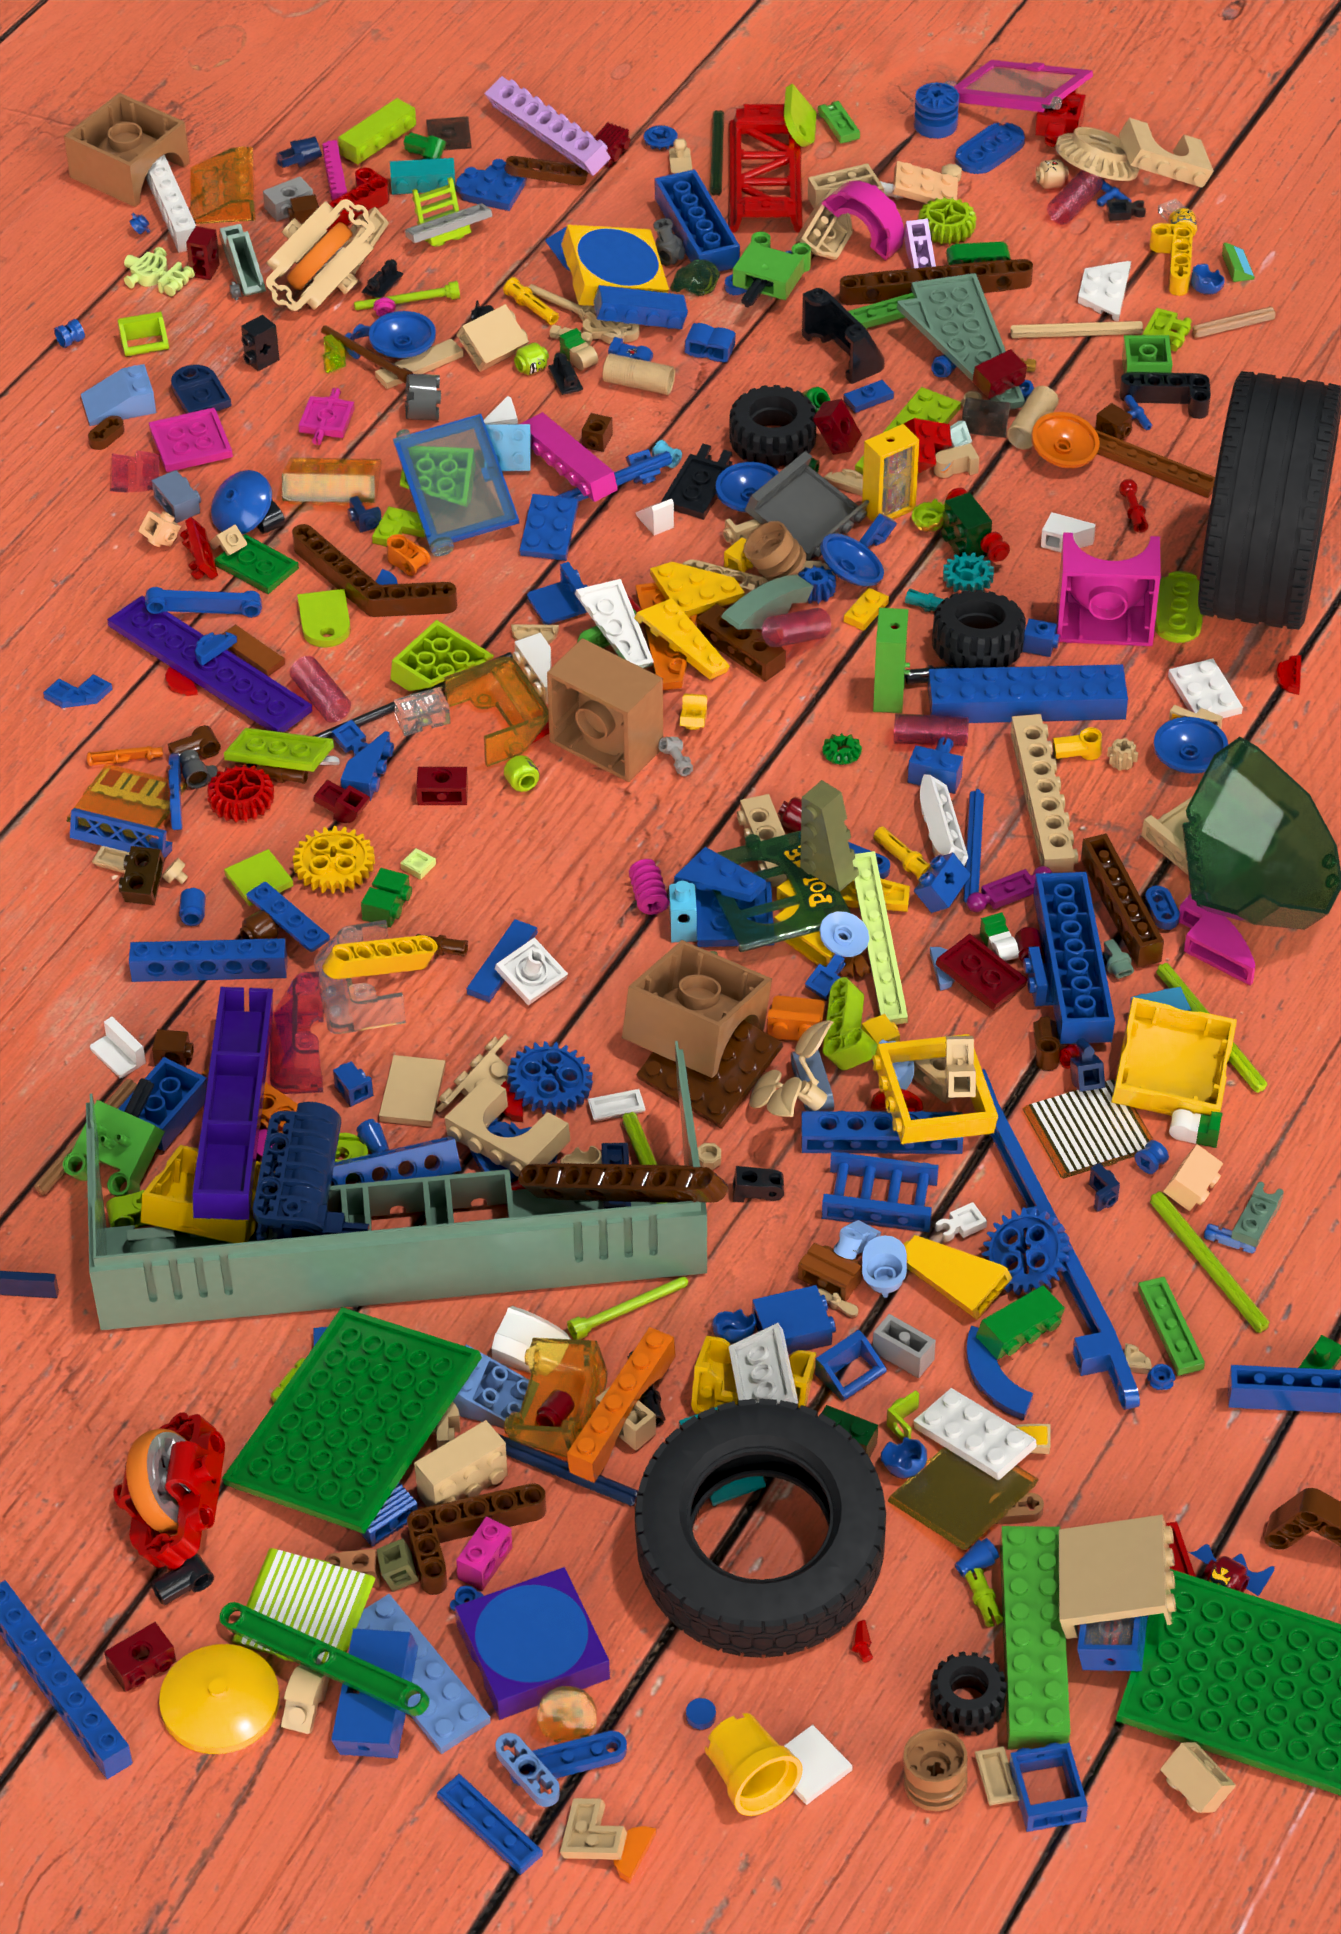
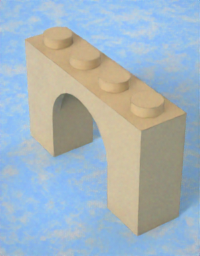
M1129 118L1119 133L1130 166L1202 188L1214 172L1200 139L1183 134L1173 150L1174 154H1172L1155 142L1149 126L1145 122Z
M484 1078L444 1117L448 1136L453 1137L456 1142L459 1141L468 1146L473 1152L486 1156L494 1164L502 1165L511 1170L518 1177L521 1170L529 1164H548L571 1141L569 1123L549 1112L522 1135L500 1137L489 1132L487 1128L508 1107L506 1089L487 1078Z

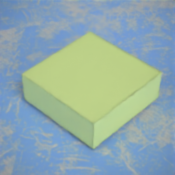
M415 848L400 863L401 869L421 880L436 865V858Z

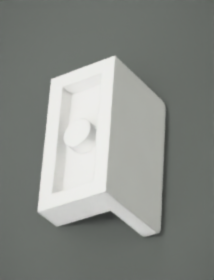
M113 1017L105 1020L106 1035L91 1044L90 1049L119 1078H123L146 1064L144 1048Z

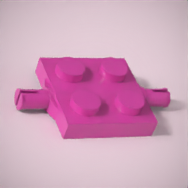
M334 387L329 397L310 396L299 423V432L314 434L312 442L315 445L317 442L320 445L324 436L344 438L355 407L353 401L339 399L341 394L339 388L335 389Z

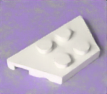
M1131 261L1085 268L1078 295V303L1085 307H1090L1093 311L1100 314L1105 311L1112 315V320L1119 322Z

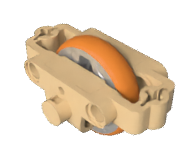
M344 199L333 208L325 201L303 225L294 218L282 230L281 233L288 240L267 261V264L274 271L266 279V286L272 292V299L275 304L286 306L289 310L295 312L308 303L315 310L337 287L345 295L353 288L359 280L351 272L374 249L366 241L374 232V224L368 218L369 214L364 206L354 205L350 200ZM343 209L349 213L348 218L351 224L358 227L362 226L366 230L362 235L359 234L346 248L344 246L353 236L351 229L347 225L338 223L327 233V229L338 219L339 213ZM353 210L356 212L362 211L364 221L360 219L355 221L353 219L355 216ZM294 263L297 265L287 277L292 287L302 290L313 280V283L300 295L301 298L297 302L292 299L289 287L278 285L274 282L279 276L282 277ZM273 286L280 292L287 291L286 297L291 305L286 300H277L278 294Z

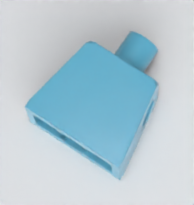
M678 881L676 884H670L671 943L680 942L681 940L697 942L695 884L688 883L687 881ZM687 914L688 921L680 922L679 915Z

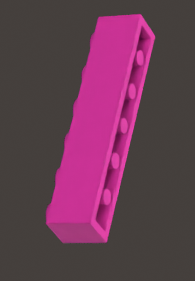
M542 412L520 423L530 424L531 449H533L534 453L537 456L540 455L549 466H553L560 476L567 478L572 486L580 489L584 496H588L596 502L618 490L614 471Z

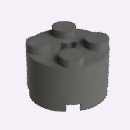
M407 375L405 388L406 419L439 420V407H436V405L441 404V390H437L440 387V375Z

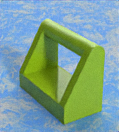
M162 312L117 319L125 357L169 349ZM161 335L162 338L161 342L128 347L127 344L129 340Z

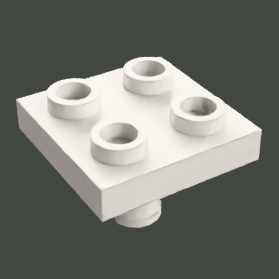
M535 937L495 966V970L528 1006L566 980L568 973Z

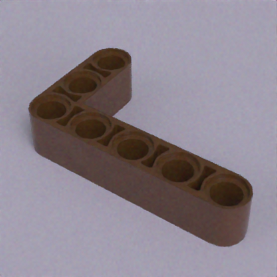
M535 1483L412 1511L407 1518L408 1536L423 1590L427 1594L438 1595L447 1587L446 1564L440 1543L473 1536L486 1517L507 1527L542 1519L546 1514L544 1488Z
M1316 1488L1302 1490L1270 1514L1264 1537L1265 1543L1274 1549L1282 1550L1289 1548L1308 1533L1314 1531L1341 1547V1501Z

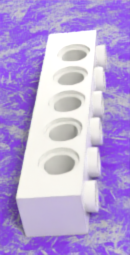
M162 155L153 163L145 178L178 253L187 251L186 241L196 224L165 155Z

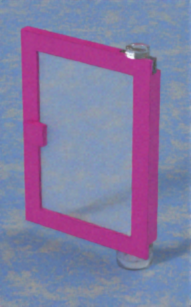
M990 60L958 84L956 81L947 80L945 84L953 86L958 91L959 103L1043 112L1051 107L1052 109L1059 110L1062 99L1092 78L1093 70L1046 66L1044 63L1038 62L1027 64Z

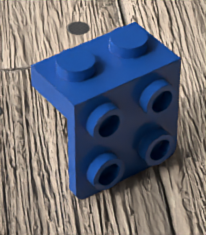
M569 562L560 564L561 582L530 591L527 594L529 602L545 625L587 613L576 597L575 592L577 589L588 586L586 584L583 585L579 572L574 570Z
M1029 947L1028 956L1023 959L1024 973L1028 974V991L1032 993L1035 1007L1053 1005L1046 964L1042 962L1039 947Z

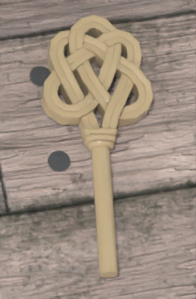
M533 284L529 286L533 295L577 313L583 321V331L592 333L593 339H601L611 344L614 337L622 338L625 343L633 342L639 337V324L597 320L593 306H581Z

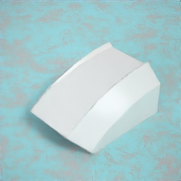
M511 1306L508 1307L497 1333H495L492 1345V1359L502 1365L546 1377L559 1365L571 1339L565 1331L551 1322L526 1310Z

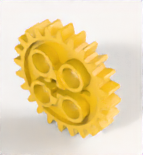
M336 826L333 827L332 831H328L326 827H323V833L314 830L313 837L305 835L306 842L299 841V848L294 849V872L297 873L298 880H303L304 886L311 884L313 891L321 887V893L330 889L331 893L334 894L336 889L339 888L344 893L347 886L354 890L355 882L362 885L363 878L369 879V872L374 871L375 855L373 846H370V840H364L363 833L357 836L355 829L348 833L345 826L341 831H337Z

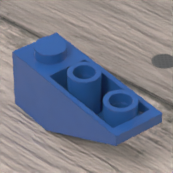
M383 732L347 762L341 777L342 788L346 790L350 785L370 796L371 801L374 791L378 792L381 774L386 772L387 758L392 757L394 743L390 741V732Z

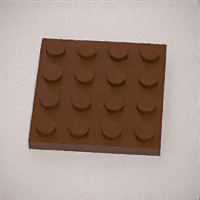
M743 1020L731 1035L721 1057L718 1073L713 1078L686 1067L692 1111L718 1127L723 1128L783 1048L782 1042ZM653 1052L636 1074L638 1079L679 1103L676 1062Z

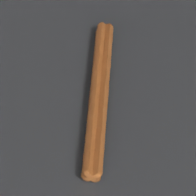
M127 1079L106 1104L118 1109L132 1094L137 1084L133 1080ZM81 1132L34 1185L35 1190L39 1194L45 1195L63 1176L65 1173L63 1169L64 1158L72 1152Z

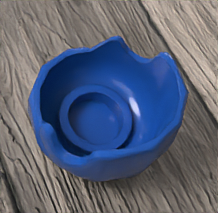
M1197 264L1192 270L1191 285L1201 294H1216L1224 287V277L1220 274L1219 270L1211 272L1208 264Z
M742 1309L733 1313L729 1311L719 1312L712 1321L714 1335L727 1340L730 1345L753 1335L756 1325L755 1315L751 1314L747 1317Z
M904 1437L901 1444H894L892 1442L886 1444L881 1452V1461L894 1477L901 1479L910 1478L924 1468L927 1462V1449L919 1440Z

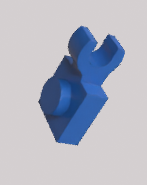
M835 954L827 967L819 963L805 982V987L827 1001L831 986L837 979L841 978L837 974L846 965L844 963L845 958Z

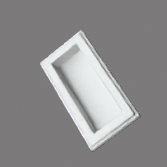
M639 1089L588 1099L593 1120L596 1122L622 1117L625 1113L634 1112L638 1114L645 1111Z

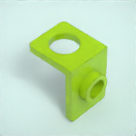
M916 1390L905 1398L897 1399L887 1409L886 1425L902 1442L904 1437L911 1439L912 1429L903 1418L918 1409L919 1393ZM897 1423L902 1427L904 1433L900 1431V1429L897 1426Z

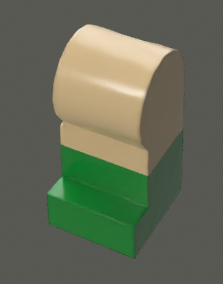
M577 328L559 335L560 353L565 354L567 359L577 369L584 370L598 363V355L595 349L581 338V332Z

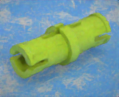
M981 1568L974 1569L977 1580L974 1579L971 1570L968 1571L965 1578L973 1592L972 1600L975 1606L979 1607L985 1625L987 1627H994L991 1615L994 1616L997 1625H999L1003 1621V1616L1000 1614L995 1603L996 1595L993 1589L989 1588L983 1570Z

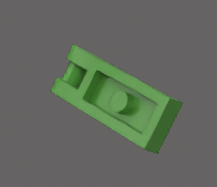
M839 101L832 102L828 106L825 104L818 106L820 118L825 120L840 143L860 139L859 129Z

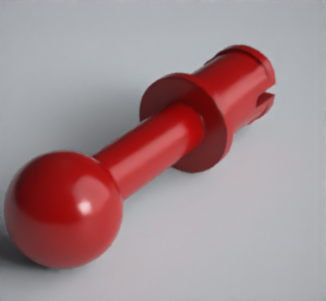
M1132 479L1123 480L1119 486V491L1122 496L1127 497L1130 507L1127 511V516L1132 520L1134 531L1145 532L1149 525L1145 518L1146 510L1144 506L1138 504L1135 495L1138 486Z

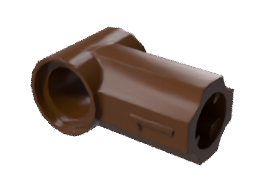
M203 725L196 728L192 736L169 743L168 750L170 754L179 753L181 755L182 752L192 749L198 755L210 758L219 753L221 745L211 727Z
M1040 1017L1038 1021L1033 1022L1036 1064L1042 1070L1051 1071L1059 1066L1060 1042L1057 1035L1056 1021L1051 1020L1050 1017Z

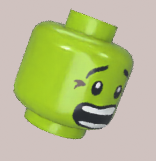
M530 343L517 350L514 363L519 372L533 375L546 368L549 354L545 347H541L538 343Z

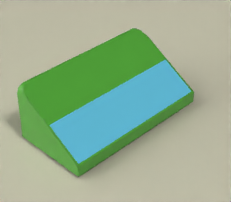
M1223 243L1222 256L1232 281L1254 280L1255 276L1244 250L1231 244Z

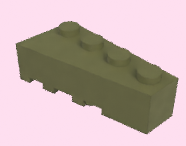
M821 780L802 796L800 868L840 892L859 876V872L852 862L855 859V853L848 843L851 834L844 824L847 815L842 792Z

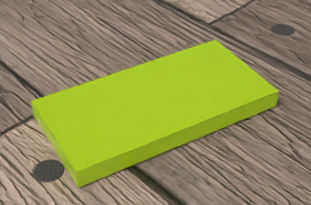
M245 728L224 752V758L226 761L314 772L334 748V742L330 738Z

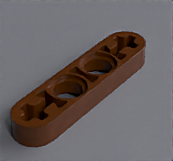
M509 156L506 159L504 168L505 172L511 176L571 185H584L588 175L587 171L575 164L520 156Z

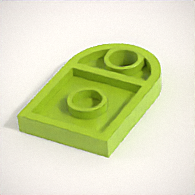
M794 84L786 87L785 123L796 143L801 147H807L815 141L817 112Z
M345 589L297 594L303 636L307 642L317 647L327 648L337 646L349 637L351 630ZM326 634L332 635L331 637H323Z

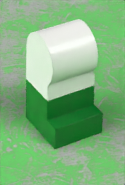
M1003 913L981 918L980 937L985 946L1004 961L1018 958V945L1006 926V919Z
M1178 1109L1172 1114L1169 1134L1174 1139L1217 1148L1222 1113L1212 1111L1210 1116L1199 1113L1194 1114L1186 1109Z

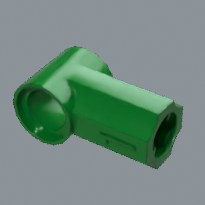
M411 132L405 136L403 141L406 151L421 155L426 159H440L447 143L435 136L429 135V137H425Z

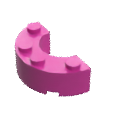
M848 181L822 202L837 218L845 213L853 214L860 218L866 224L871 234L870 247L885 261L902 247L905 233L901 216L896 209L894 201L889 199L877 186L862 181Z

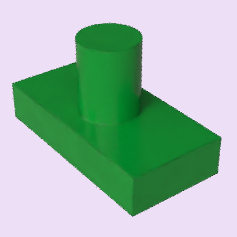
M1321 1335L1298 1368L1334 1370L1341 1361V1344Z

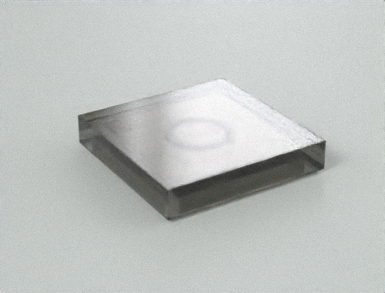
M468 117L426 120L428 137L429 135L435 136L447 142L444 150L471 148Z

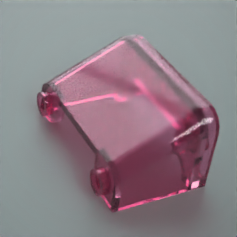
M319 971L298 974L273 1011L270 1037L271 1086L283 1094L323 1092L319 1040L315 1034L311 1033V1025L315 1021L324 1022Z

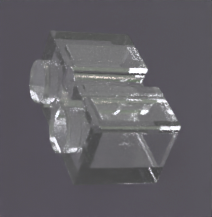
M440 687L394 699L395 718L404 736L421 732L423 727L427 725L436 728L450 724L449 705Z

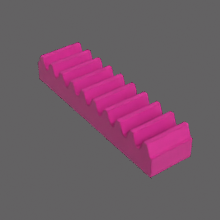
M337 140L322 143L323 158L332 201L347 193Z

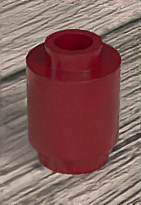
M1031 927L1019 930L1015 934L1019 959L1023 962V959L1027 958L1029 947H1039L1041 958L1043 959L1044 950L1039 930Z
M552 1391L537 1410L536 1422L539 1427L548 1432L559 1429L575 1408L572 1397L564 1391Z

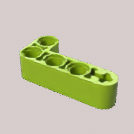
M847 977L837 979L831 986L826 1021L830 1020L834 1023H832L826 1033L823 1044V1054L843 1071L871 1060L872 1056L876 1053L878 1045L861 1029L864 994Z

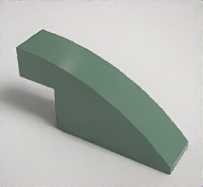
M241 224L220 228L219 237L226 258L244 296L265 292L266 287L248 231L243 232Z
M798 575L776 578L762 584L740 598L723 613L722 618L737 629L781 628L792 603H807L814 586Z

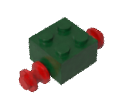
M964 488L951 490L946 497L942 513L944 524L941 533L945 542L951 545L954 553L959 557H962L963 552H965L967 556H971L972 553H975V557L981 555L984 557L988 556L992 562L1006 559L1010 552V546L1007 542L1003 541V537L999 532H992V520L970 492L967 493Z

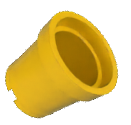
M743 1713L744 1718L736 1719L735 1716H732L715 1727L708 1737L711 1743L709 1748L705 1746V1753L728 1787V1796L736 1810L742 1815L755 1816L765 1813L782 1803L798 1785L803 1768L800 1760L787 1747L780 1746L753 1715Z

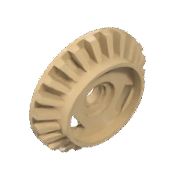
M1078 127L1074 130V133L1060 135L1055 145L1057 153L1072 165L1086 172L1119 181L1133 180L1139 173V168L1130 166L1121 139L1111 133L1091 127Z

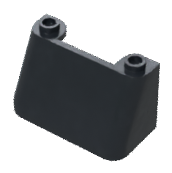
M815 288L803 293L802 336L807 341L812 340V337L821 338L823 344L834 340L850 356L846 379L851 384L877 374L884 369L885 358L867 329L833 296L822 288Z

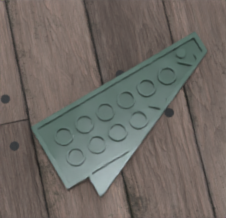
M976 273L912 282L911 290L914 299L897 301V309L971 381L973 380L975 366L1006 351ZM1015 386L1006 390L1001 395L990 398L1002 411L1022 408L1025 403L1020 386Z

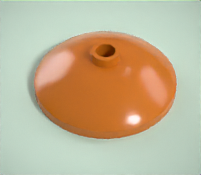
M1052 412L1042 416L1035 423L1031 434L1032 444L1037 453L1049 463L1063 468H1078L1089 464L1096 457L1100 445L1098 434L1093 426L1080 416L1068 412Z

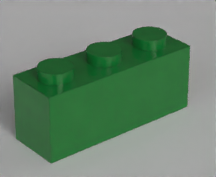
M1042 1285L983 1319L976 1337L997 1360L1005 1355L1011 1356L1018 1351L1020 1346L1027 1342L1031 1344L1046 1331L1052 1332L1057 1329L1062 1322L1061 1317L1065 1307Z

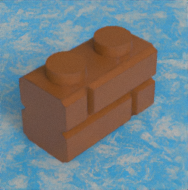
M813 1243L807 1254L803 1256L798 1264V1279L812 1286L817 1285V1288H822L831 1295L838 1293L842 1301H847L852 1295L853 1290L855 1291L861 1283L862 1266L856 1259H847L837 1255L830 1246H821Z

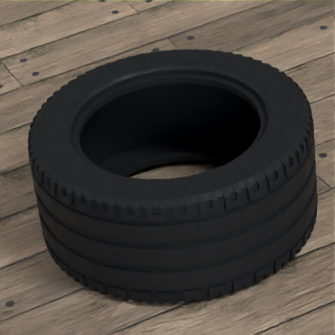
M1241 371L1236 378L1222 436L1206 530L1198 593V607L1202 615L1210 617L1217 615V618L1235 620L1237 618L1241 619V622L1254 624L1263 622L1266 626L1279 628L1287 626V629H1300L1304 624L1319 551L1341 418L1340 385L1332 383L1324 385V382L1312 380L1302 382L1298 378L1282 376L1281 379L1276 378V375L1264 373L1255 375L1254 372Z

